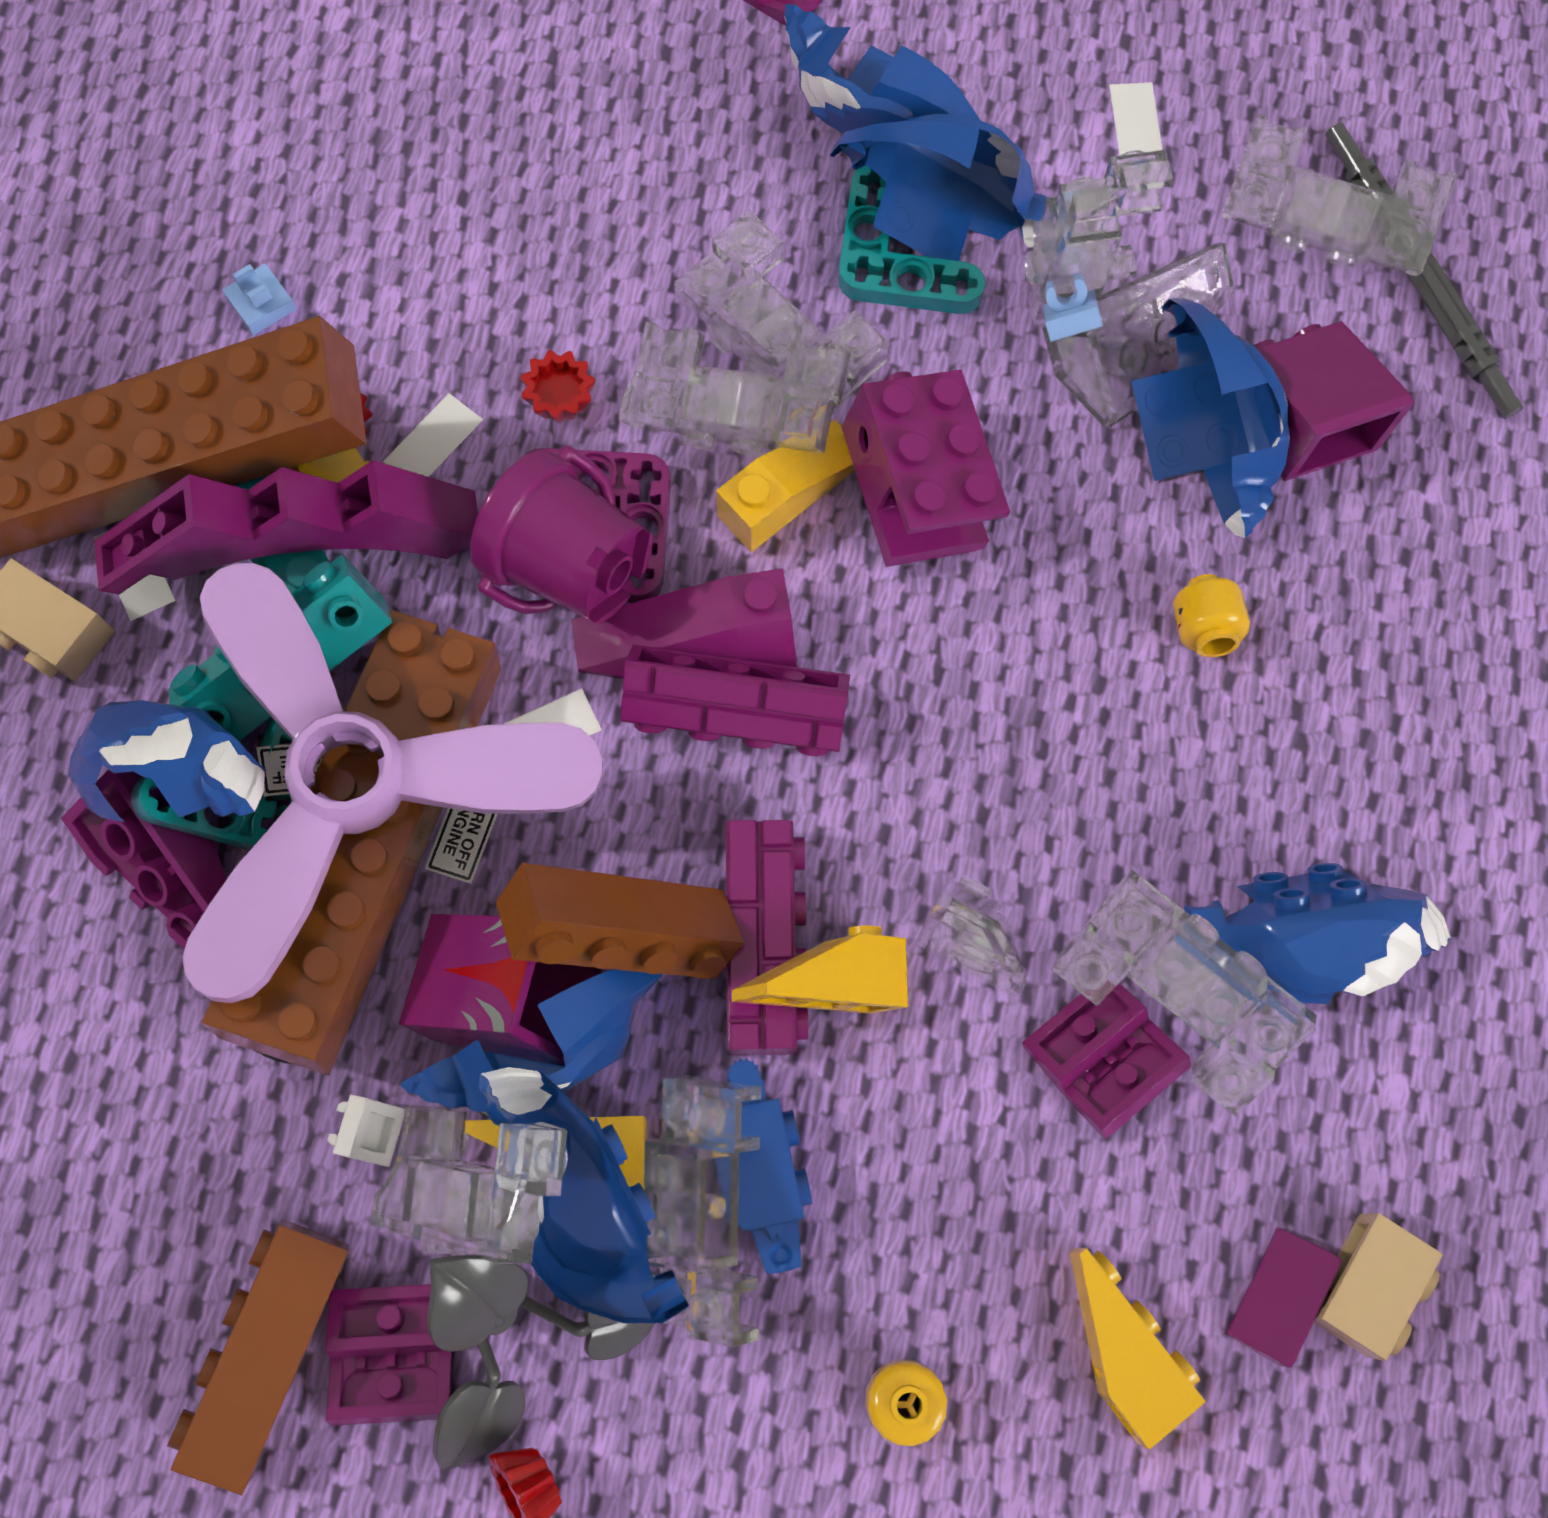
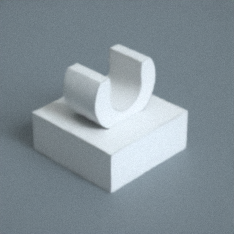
M350 1094L348 1102H341L337 1106V1111L344 1113L338 1135L329 1134L327 1139L334 1146L332 1153L390 1167L406 1109Z

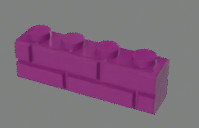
M633 644L624 666L620 720L621 722L634 723V727L637 730L645 733H661L670 728L688 731L690 737L701 741H714L719 739L720 736L741 738L745 745L752 748L766 749L777 743L796 746L797 751L808 756H823L828 751L840 752L850 674Z
M731 820L725 822L726 898L744 944L726 965L728 1055L796 1054L797 1040H808V1008L732 1002V990L807 951V948L795 947V926H806V893L794 892V870H805L804 837H793V821Z

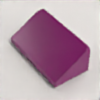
M1276 1228L1225 1334L1278 1366L1291 1368L1340 1268L1342 1258L1288 1231Z

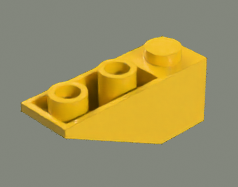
M1075 1248L1070 1253L1098 1393L1135 1442L1150 1450L1206 1402L1194 1387L1200 1382V1378L1193 1367L1178 1351L1175 1350L1169 1355L1158 1341L1155 1334L1161 1329L1150 1312L1138 1300L1130 1304L1120 1292L1116 1284L1122 1280L1121 1276L1106 1256L1099 1250L1092 1255L1087 1248Z

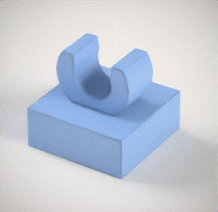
M250 264L232 274L235 282L222 289L225 297L253 336L297 309L291 297L266 264L261 265L255 270Z
M1080 272L1073 274L1076 290L1073 295L1067 298L1056 294L1053 281L1046 282L1045 295L1047 304L1043 305L1050 342L1103 326L1095 290L1087 291L1085 279Z

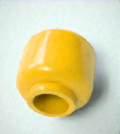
M1214 574L1196 576L1178 592L1173 600V612L1180 641L1187 649L1197 652L1200 656L1214 658L1229 654L1239 647L1240 642L1249 632L1250 619L1243 592L1238 584L1232 580L1218 577Z
M897 1359L884 1364L872 1375L866 1388L865 1407L870 1422L883 1438L899 1446L914 1447L928 1442L940 1431L947 1416V1396L942 1382L931 1369L915 1360ZM909 1393L906 1400H899L903 1394ZM916 1397H918L920 1401V1405L917 1411H915L914 1407L912 1406ZM897 1408H907L910 1416H902Z

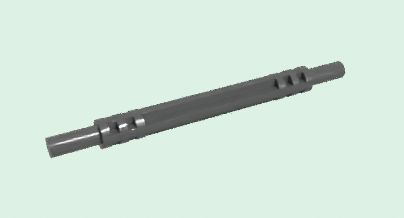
M1343 123L1332 126L1325 136L1348 171L1345 178L1471 378L1481 381L1504 419L1516 415L1524 407L1498 368L1502 362L1491 344L1484 336L1373 159H1366Z

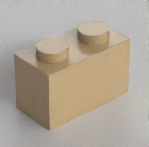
M10 558L0 570V646L10 651L17 644L28 652L23 660L48 678L52 679L57 672H60L76 682L116 631L96 612Z
M1380 1213L1359 1214L1337 1255L1342 1258V1263L1314 1323L1365 1357L1387 1361L1390 1354H1398L1407 1343L1412 1330L1408 1320L1417 1303L1427 1300L1436 1288L1440 1274L1435 1269L1443 1254Z

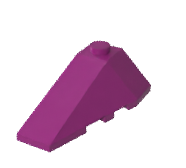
M783 568L728 576L629 603L620 608L611 618L600 624L593 623L584 616L571 619L577 667L580 673L623 679L625 662L633 644L797 667L792 617Z
M108 769L95 784L117 815L124 821H115L98 816L87 809L82 798L61 819L94 866L105 876L117 870L135 887L131 891L129 898L141 910L151 905L167 917L166 927L168 935L185 949L191 932L227 880L214 841L142 820L133 809L131 792L136 782L143 776L134 771L113 773ZM159 788L149 790V797L158 801L157 810L160 811L162 807L170 805ZM188 815L184 816L185 820H188Z

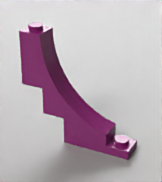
M372 460L338 483L281 467L249 490L188 474L94 541L98 589L102 592L119 595L149 574L178 580L194 573L229 563L264 556L313 550L374 549L424 554L448 559L470 546L474 524L478 515L475 491Z

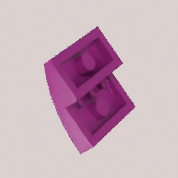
M1108 972L1022 1042L1025 1050L1059 1091L1105 1140L1191 1067L1190 1056L1149 1019L1147 1008Z
M431 1284L331 1291L329 1295L325 1352L330 1356L325 1420L328 1424L336 1426L438 1419L442 1408L454 1393L453 1351L449 1352L437 1347L428 1333L427 1312Z

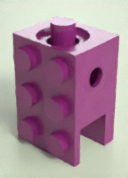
M962 369L912 376L910 372L901 371L889 375L883 381L862 384L841 428L885 566L890 567L984 549L989 539L983 521L1005 518L1010 514V509Z

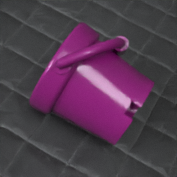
M565 445L558 454L542 449L526 454L502 474L488 493L476 517L470 540V555L472 565L479 575L482 576L478 583V590L505 608L523 614L547 612L559 605L579 616H584L593 623L600 624L611 618L630 598V594L621 590L629 575L631 574L641 580L652 552L653 537L650 531L644 529V526L615 506L616 498L610 480L602 470L576 449ZM574 465L588 474L597 484L600 495L579 480L574 470ZM501 585H518L544 599L525 601L513 597L499 587Z

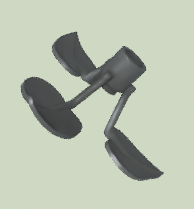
M459 1255L431 1259V1293L427 1312V1329L430 1338L437 1347L449 1352L462 1351L478 1345L487 1370L485 1383L471 1381L461 1385L442 1408L434 1433L433 1453L436 1462L442 1469L447 1467L456 1468L470 1463L498 1448L518 1427L525 1410L524 1391L514 1381L499 1383L501 1377L500 1370L488 1340V1335L501 1334L513 1324L517 1316V1307H523L574 1336H586L584 1350L593 1360H609L629 1352L641 1343L656 1323H621L584 1311L585 1321H572L526 1296L528 1290L526 1273L516 1262L503 1257ZM650 1270L651 1276L660 1274Z

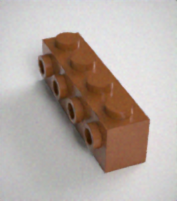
M522 862L496 901L512 960L647 972L649 974L689 976L699 979H716L744 944L723 889Z
M281 1219L276 1233L266 1229L263 1230L248 1263L259 1268L249 1292L237 1288L222 1321L223 1325L233 1328L223 1352L210 1348L194 1384L206 1389L196 1412L183 1409L167 1444V1447L178 1450L170 1469L171 1471L243 1496L348 1254L349 1244Z

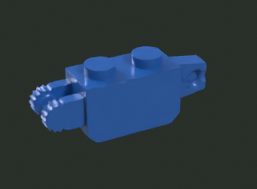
M740 1058L738 1062L734 1061L732 1066L729 1065L730 1070L727 1072V1084H729L728 1089L732 1108L720 1111L712 1124L731 1222L745 1232L751 1231L766 1274H775L802 1267L799 1220L804 1219L802 1206L813 1204L805 1168L794 1171L789 1147L800 1145L793 1110L782 1112L779 1098L767 1101L763 1078H760L761 1071L758 1069L759 1065H755L754 1060L749 1061L748 1058L746 1060Z

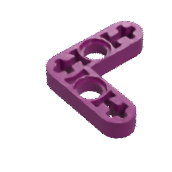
M539 448L533 449L527 452L526 454L532 453L540 449L558 454L560 449ZM577 450L593 461L599 468L608 472L616 498L615 505H620L619 509L634 520L648 518L657 524L658 530L653 536L652 552L645 570L647 577L653 579L644 580L642 588H634L631 579L628 578L621 590L631 595L627 600L630 603L658 596L664 584L671 490L668 466L658 456L648 453ZM574 465V470L580 480L584 472ZM644 471L653 472L654 480H656L652 481L650 485L651 503L641 502V488L638 480L642 479ZM597 488V489H592V490H594L596 493H598V494L600 495V492H599V489H598V488Z

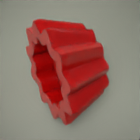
M548 350L543 360L530 359L531 371L520 376L521 382L526 386L521 396L533 406L534 413L546 419L552 417L558 423L562 422L565 417L574 420L579 411L585 410L591 402L590 391L596 382L594 377L587 374L588 362L575 361L571 351L558 356L554 351Z
M531 1447L494 1453L489 1456L492 1464L490 1469L496 1480V1487L504 1500L510 1516L513 1518H550L562 1503L559 1496L560 1491L545 1459L541 1457L537 1449Z

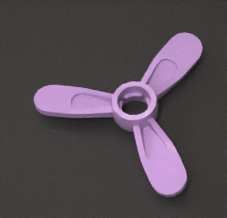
M234 563L217 570L206 580L200 595L204 623L242 684L293 740L286 754L284 773L288 791L293 802L236 865L208 905L188 937L182 956L184 974L194 989L212 1001L235 1003L253 997L270 981L309 916L343 834H360L379 827L395 814L401 801L483 814L565 812L583 806L596 794L603 778V760L596 742L583 729L565 723L482 725L398 741L395 735L381 721L361 712L343 711L320 644L282 579L269 568L254 563ZM346 744L363 745L371 752L378 751L383 758L378 760L379 775L376 784L361 797L346 802L329 799L321 792L315 795L310 789L311 786L315 785L314 771L319 759L334 748Z

